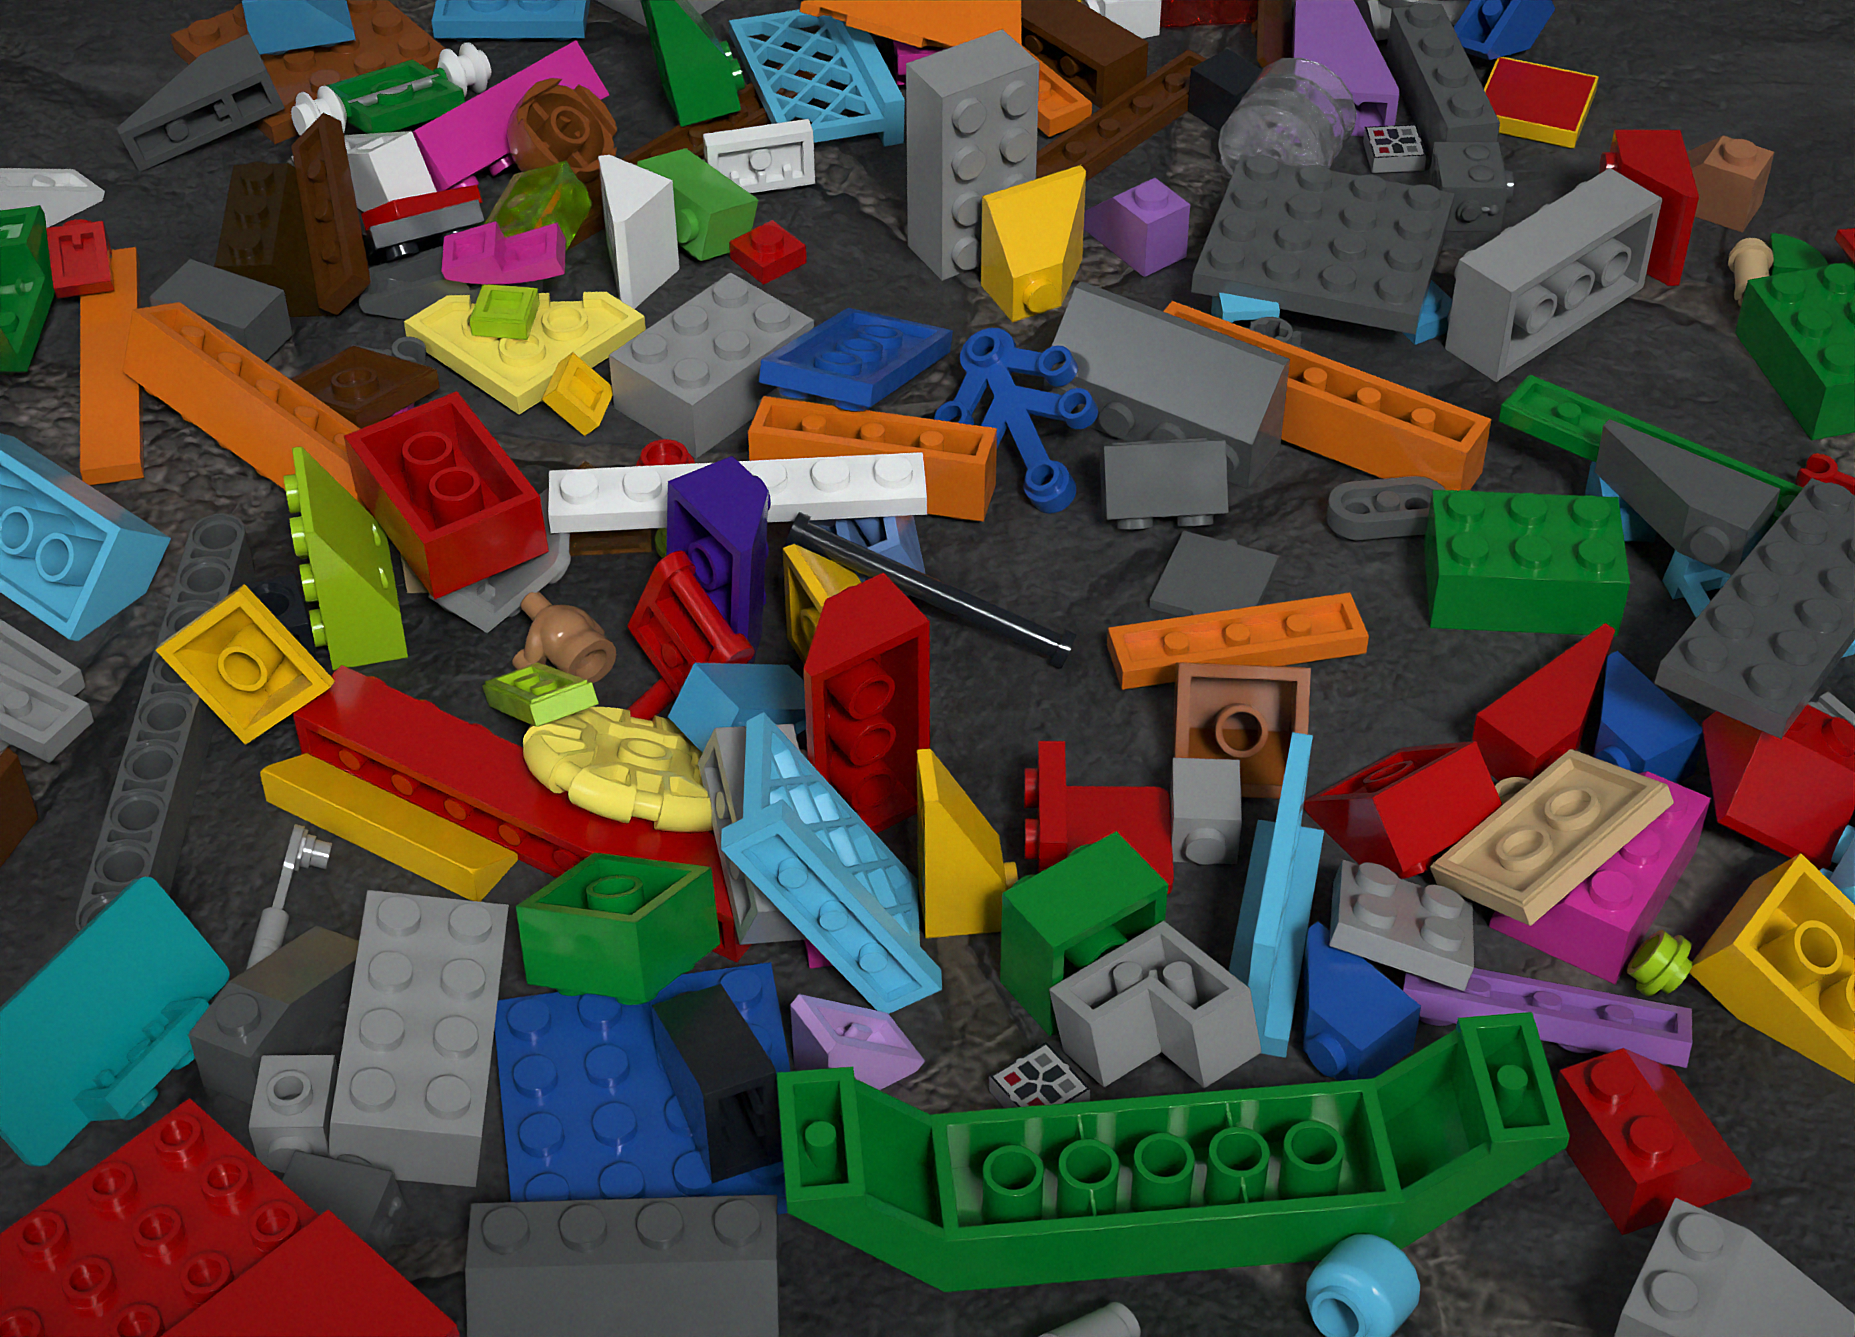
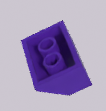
M730 456L668 481L666 556L675 551H685L696 567L695 578L734 633L744 634L754 648V656L747 663L754 664L762 636L763 606L766 604L764 580L765 559L768 557V544L766 541L767 516L771 506L769 490L762 479L752 475L739 461Z

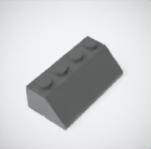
M1080 281L1075 286L1052 346L1066 347L1075 359L1078 371L1075 378L1064 386H1052L1044 378L1043 391L1063 395L1074 388L1087 390L1098 406V416L1088 427L1126 442L1206 437L1225 439L1227 481L1249 489L1280 450L1290 359ZM1065 362L1056 363L1051 368V371L1060 369ZM1086 404L1077 405L1073 408L1071 414L1080 412Z
M777 1195L471 1203L465 1267L467 1337H780V1233Z

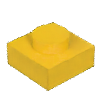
M572 352L558 363L541 400L581 434L586 436L599 427L613 396L612 385Z

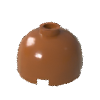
M549 78L536 82L516 104L510 116L507 129L510 154L518 168L533 182L549 189H574L589 183L599 175L598 156L611 155L615 157L617 147L614 148L613 136L617 133V127L606 105L589 89L578 84L573 90L567 86L558 85L562 79Z

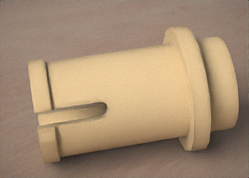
M1746 238L1739 241L1729 253L1728 265L1735 276L1734 298L1735 301L1738 300L1740 306H1742L1747 281L1749 279L1769 276V269L1773 265L1774 255L1771 248L1757 238Z

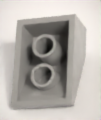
M1675 1198L1624 1306L1614 1337H1855V1314L1749 1229Z

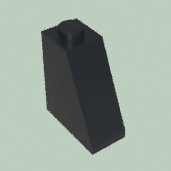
M722 984L696 992H683L670 1000L652 1005L657 1051L712 1184L782 1161L776 1070L771 1059Z

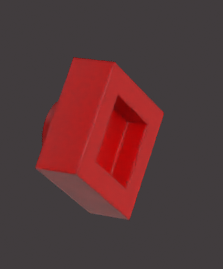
M773 220L729 241L730 259L763 285L807 263L806 245Z

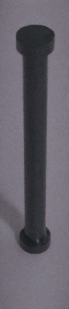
M802 512L798 513L786 539L785 547L796 544L871 578L884 572L902 592L1051 657L1049 664L1058 668L1063 667L1075 641V633L1064 629L1063 633L1059 634L809 523L811 516Z

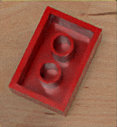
M458 391L344 435L356 493L434 600L549 552L540 495Z

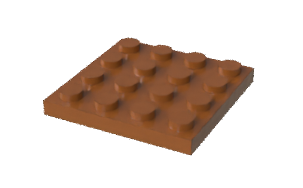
M346 0L356 40L341 42L332 47L313 46L289 50L280 55H260L285 109L257 120L252 124L274 144L280 143L299 134L293 124L291 115L292 107L296 106V97L299 93L305 92L315 100L317 99V91L321 86L412 59L434 71L438 66L440 52L446 48L388 0ZM242 3L236 5L230 11L210 19L195 21L189 27L170 34L174 52L190 65L201 54L247 35L248 31Z

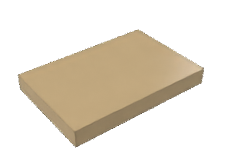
M1569 749L1437 859L1430 868L1437 885L1447 887L1459 895L1531 926L1674 804L1668 784Z

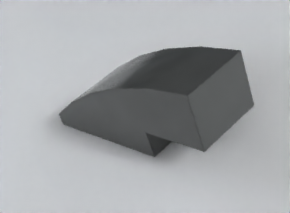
M443 246L368 268L371 283L360 295L359 306L364 313L396 319H409L447 295H470L471 304H475L482 284L446 280L441 272ZM544 279L524 283L490 285L537 288L538 293H542Z

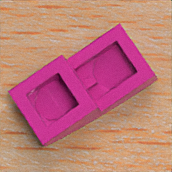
M497 221L444 236L441 272L446 280L472 284L524 283L565 274L566 238L558 223L505 238Z

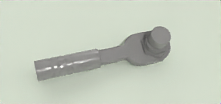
M294 825L273 906L262 911L246 970L282 947L289 921V915L283 908L294 870L298 871L299 867L309 869V866L322 869L327 867L332 843L317 840V836L308 834L305 826Z

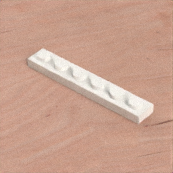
M923 452L739 461L752 475L761 478L769 490L771 506L768 510L767 523L795 521L799 512L811 516L810 520L927 515ZM712 463L549 471L548 518L550 532L569 533L667 528L668 481Z

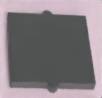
M1183 531L1150 598L1149 608L1184 617L1259 606L1278 566L1279 555L1237 545V541L1234 539L1222 541Z

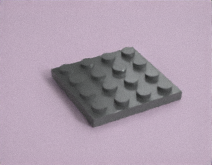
M1240 155L1193 272L1191 292L1219 297L1220 292L1278 303L1279 308L1283 310L1416 334L1451 216L1455 193L1441 191L1434 186L1426 184L1413 186L1385 181L1376 175L1357 176L1335 172L1320 165L1302 166L1285 163L1265 155L1253 157Z

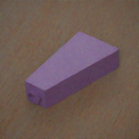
M1295 0L1292 23L1288 132L1364 137L1365 127L1395 125L1399 89L1354 0Z

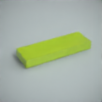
M538 662L487 680L482 685L490 707L535 727L599 704L592 682Z

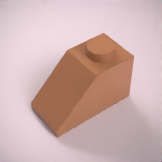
M1723 135L1687 151L1699 194L1695 217L1743 233L1762 205L1774 152L1758 147L1748 140L1733 139Z

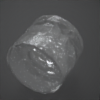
M1282 58L1265 66L1221 128L1218 147L1223 165L1232 176L1240 155L1252 157L1265 155L1276 159L1278 163L1292 167L1320 165L1329 169L1334 158L1342 150L1354 131L1357 113L1352 94L1339 76L1323 64L1305 58Z

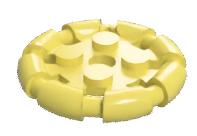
M592 706L538 727L530 725L523 738V757L529 770L553 793L569 792V800L574 805L626 824L629 823L631 816L654 821L655 830L671 832H707L713 830L711 802L707 791L703 787L698 765L702 752L670 719L654 716L653 720L649 721L631 717L630 710Z

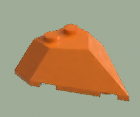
M805 0L801 2L799 11L815 17H820L821 15L832 16L837 20L846 22V26L920 48L925 46L951 48L1001 29L1022 46L1021 0Z

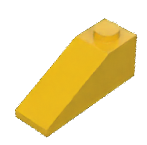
M932 749L917 750L918 892L925 938L1001 932L1002 893L1009 890L1018 881L1015 862L1003 863L999 835Z

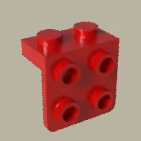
M1038 741L1037 768L1024 769V808H1037V818H1025V859H1037V873H1040L1066 859L1076 848L1085 844H1093L1117 831L1168 883L1167 895H1169L1173 890L1174 871L1168 792L1161 787L1066 786L1065 741Z

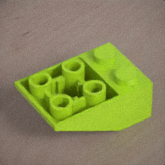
M302 446L292 448L295 474L283 477L290 513L301 512L302 515L289 518L295 554L299 556L300 560L310 559V563L299 565L306 603L309 602V604L319 603L320 607L319 609L309 610L315 647L328 645L333 670H337L341 665L350 668L408 658L387 534L377 520Z

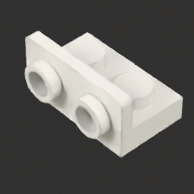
M809 119L703 134L705 158L703 161L749 193L790 190L797 186L815 184L814 139Z

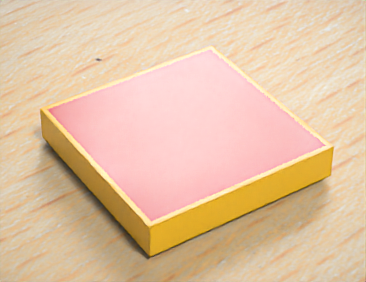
M1500 57L1496 59L1484 91L1500 122L1498 133L1572 149L1576 146L1594 99L1599 76Z

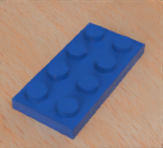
M846 308L761 359L759 383L779 387L780 394L791 398L805 399L817 395L834 399V405L844 410H868L947 355L951 350L953 330Z

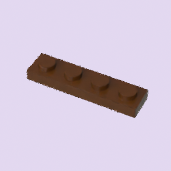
M323 112L291 145L318 305L319 308L338 315L354 298L359 297L365 291L371 280L341 120Z

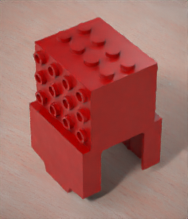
M190 1098L0 1233V1337H460L456 1323L329 1209L321 1215L317 1214Z

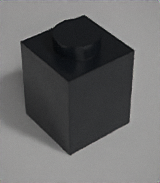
M1226 49L1191 68L1188 112L1233 139L1268 119L1272 75L1233 51Z

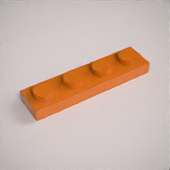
M1349 592L1108 627L1107 648L1121 689L1124 690L1175 682L1176 662L1285 666L1366 654L1369 635L1353 597Z

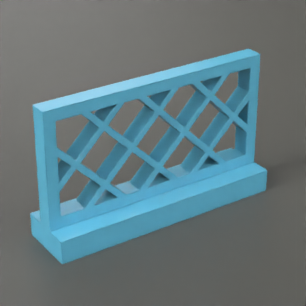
M800 9L729 20L731 39L771 124L789 122L794 117L809 119L810 122H813L811 126L814 143L871 133L878 134L883 146L904 143L905 99L869 32L846 26V22L837 20L832 16L821 15L820 17H815L799 12ZM820 26V29L815 34L799 30V28ZM760 34L770 36L766 42L748 37ZM788 42L802 48L795 52L781 46ZM816 52H820L833 58L830 62H826L812 56ZM766 60H772L785 65L780 70L762 64ZM798 70H803L817 75L812 80H808L794 74ZM830 80H834L848 86L842 91L826 86V84ZM780 88H784L798 94L791 99L776 94V92ZM815 98L830 103V105L826 109H822L808 103ZM846 108L864 115L847 117L840 113Z
M764 712L747 720L743 819L722 828L721 850L877 1011L890 1014L942 990L941 968L920 947L918 880Z
M1292 732L1276 822L1257 821L1229 972L1250 988L1261 1054L1284 1058L1287 1055L1324 830L1301 827L1313 735Z

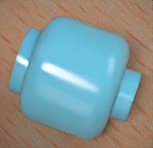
M1354 1234L1340 1241L1315 1267L1306 1283L1305 1298L1314 1323L1326 1337H1392L1418 1305L1421 1285L1416 1269L1409 1258L1391 1241L1373 1234Z

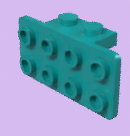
M146 876L134 879L0 1007V1136L20 1159L30 1167H42L49 1164L90 1121L117 1119L126 1121L147 1109L158 1096L159 1092L155 1086L171 1070H178L195 1059L188 1034L209 1008L210 1004L208 1002L229 980L230 973L227 965L154 878Z

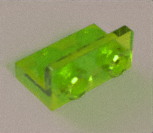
M562 161L553 165L514 174L484 224L497 221L506 238L558 223L566 238L567 251L589 212L592 202L586 187L578 180L568 162Z

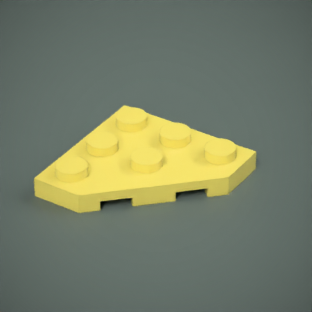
M583 292V301L551 302L550 293H538L540 305L528 340L472 336L470 317L475 304H471L470 295H447L404 321L406 337H415L423 341L426 346V352L519 415L542 401L541 399L558 363L572 352L593 368L609 358V355L645 331L646 325L643 314L608 292Z

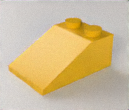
M1800 853L1752 882L1693 960L1689 973L1738 1020L1855 1084V905Z

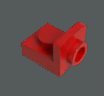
M76 219L67 221L62 226L46 228L53 288L57 298L114 291L110 261L112 249L103 221L91 222L89 220Z

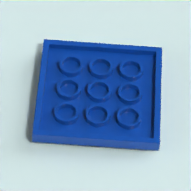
M767 962L682 974L658 992L655 999L638 1005H625L617 1002L615 997L589 993L578 996H566L553 992L498 1000L495 1018V1037L511 1202L777 1195L778 1215L786 1214L787 1203L783 1150L782 1161L712 1184L657 1051L652 1005L670 1000L680 993L696 992L722 984L771 1059L776 1070V1076L777 1072H789L791 1070L772 963Z

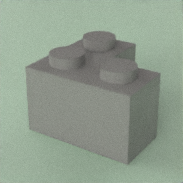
M1165 921L1160 922L1049 988L1063 1052L1103 1087H1106L1162 1052L1205 1088L1262 1053L1250 988Z

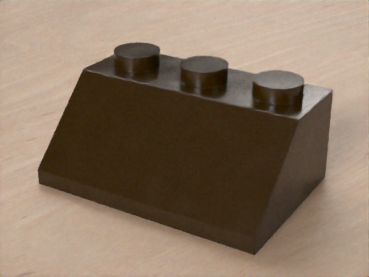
M260 161L233 165L214 267L283 289L289 317L338 316L319 308L295 167L289 163L268 164Z

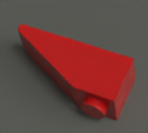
M1604 623L1476 715L1472 741L1477 742L1492 777L1499 782L1510 777H1522L1533 780L1569 749L1578 751L1601 687L1607 657L1610 655L1615 634L1613 627Z

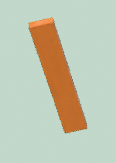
M136 247L112 250L110 261L114 291L80 295V473L83 482L89 486L144 478L143 390L139 383L122 372L132 310L141 308L140 260Z

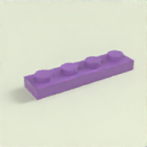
M1474 968L1464 991L1406 972L1403 991L1421 1005L1419 1020L1427 1024L1446 1026L1452 1023L1457 1024V1019L1461 1017L1532 1012L1540 1039L1557 1043L1566 1050L1576 1053H1590L1595 1050L1610 1053L1625 1048L1663 1065L1669 1064L1687 1068L1692 1047V1009L1478 968Z

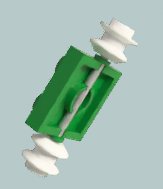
M464 43L460 47L459 56L450 49L442 50L439 55L438 66L434 71L412 59L321 86L317 91V99L315 100L307 93L301 92L296 97V106H293L291 110L293 124L300 136L323 112L341 120L343 134L347 121L367 134L401 132V129L418 123L427 124L465 103L467 86L475 93L480 94L484 92L487 88L488 80L491 78L490 63L483 51L477 50L471 43Z

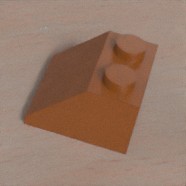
M1176 662L1173 758L1240 760L1241 797L1280 799L1292 732L1308 735L1311 668Z

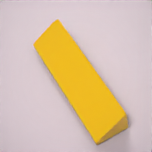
M307 753L268 765L260 771L267 802L470 901L481 902L518 861L516 852Z

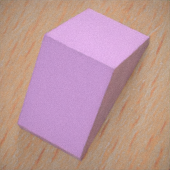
M801 994L791 1003L794 1067L797 1071L853 1066L855 1079L878 1090H882L917 1072L925 1062L888 1013Z

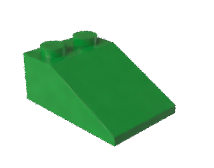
M640 0L662 88L680 126L683 127L740 111L741 106L737 91L744 90L745 83L737 59H733L727 40L718 41L711 26L688 0Z

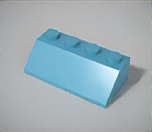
M0 433V592L69 640L79 641L146 594L171 538L14 436Z

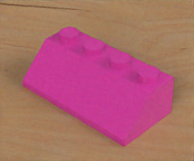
M577 40L412 132L437 192L479 185L480 183L475 176L488 169L494 177L516 164L510 154L507 137L510 116L516 104L536 82L557 78L562 79L558 85L567 86L574 90L579 84L589 89L601 101L610 95Z

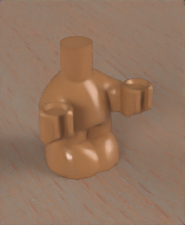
M539 591L537 593L530 592L524 597L521 602V609L533 622L526 638L525 648L520 650L512 660L516 670L537 662L546 665L545 662L549 659L558 670L586 679L592 683L599 681L609 673L616 660V648L604 636V629L586 611L570 605H552Z

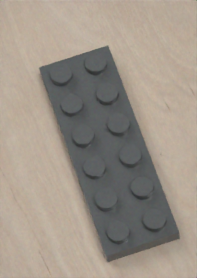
M1811 478L1660 662L1654 684L1782 739L1855 640V495L1851 494L1849 490L1841 485L1823 483Z

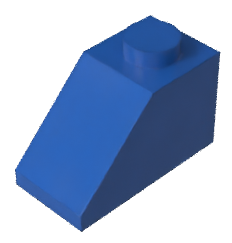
M1471 0L1455 24L1454 30L1466 53L1492 60L1530 49L1555 11V6L1552 0Z
M1619 651L1608 655L1597 702L1592 757L1635 773L1648 771L1676 784L1693 776L1704 739L1703 728Z
M1316 922L1308 928L1302 968L1303 1051L1322 1074L1334 1077L1338 1081L1375 1078L1413 1050L1421 1005L1361 956L1329 946L1330 931L1321 923Z

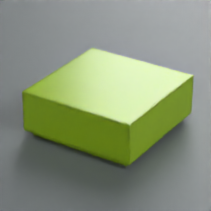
M482 284L470 317L472 336L528 340L540 305L538 289Z

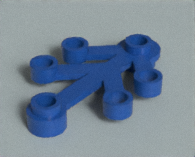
M986 328L976 332L965 342L960 353V363L967 374L954 401L946 402L938 408L934 420L950 422L954 417L961 416L957 423L974 425L972 414L989 384L994 394V399L981 426L997 428V448L1007 427H1009L1028 469L1024 479L1026 495L1037 510L1049 514L1060 512L1073 501L1076 495V483L1065 465L1061 462L1050 460L1029 414L1065 421L1073 429H1084L1096 420L1098 406L1091 394L1083 388H1074L1063 395L1016 386L1011 376L1012 372L1042 376L1052 386H1064L1070 383L1077 374L1078 365L1066 347L1052 346L1043 353L1016 348V343L1012 336L1000 328ZM1065 362L1060 369L1051 371V368L1056 363ZM1086 404L1080 412L1071 414L1074 407ZM1052 478L1049 483L1041 485L1046 480Z

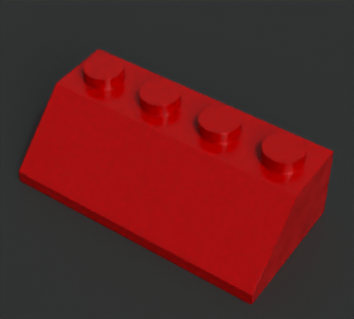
M883 572L825 599L803 668L808 761L875 834L917 814V750L930 749V621Z

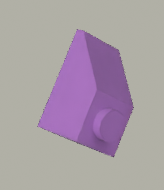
M1153 178L1085 210L1084 230L1139 274L1146 277L1187 256L1190 204L1158 179Z

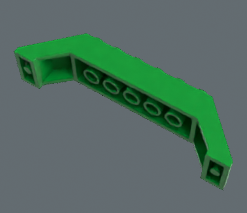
M1532 1012L1458 1018L1455 1030L1382 1074L1370 1079L928 1114L855 1079L853 1066L777 1072L787 1213L943 1292L1323 1260L1340 1241L1354 1234H1373L1391 1241L1402 1250L1567 1148L1569 1140L1567 1126Z

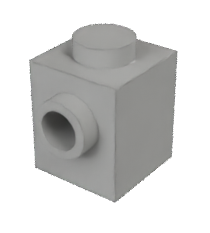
M262 1055L248 1128L257 1159L269 1170L286 1173L295 1151L328 1158L330 1120L338 1076L335 1055Z

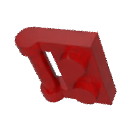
M682 550L668 554L657 563L627 625L676 698L694 663L747 664L755 653L754 648L744 634H735L695 578V565L685 551Z

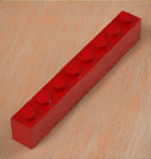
M343 665L331 675L335 680L331 688L293 713L302 754L312 755L514 851L518 855V860L556 878L594 852L711 867L721 943L712 952L737 963L752 945L739 944L715 835L710 831L671 832L655 830L654 821L631 816L629 823L626 824L582 809L570 802L569 792L553 793L531 773L523 757V747L493 734L489 729L480 724H470L448 714L430 701L415 699L389 687L377 677L365 676Z

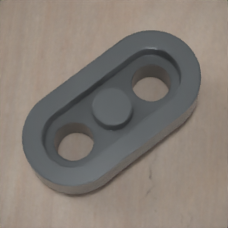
M1420 476L1346 482L1335 487L1329 495L1327 523L1335 533L1350 540L1424 535L1426 533L1432 490H1445V488L1432 479Z

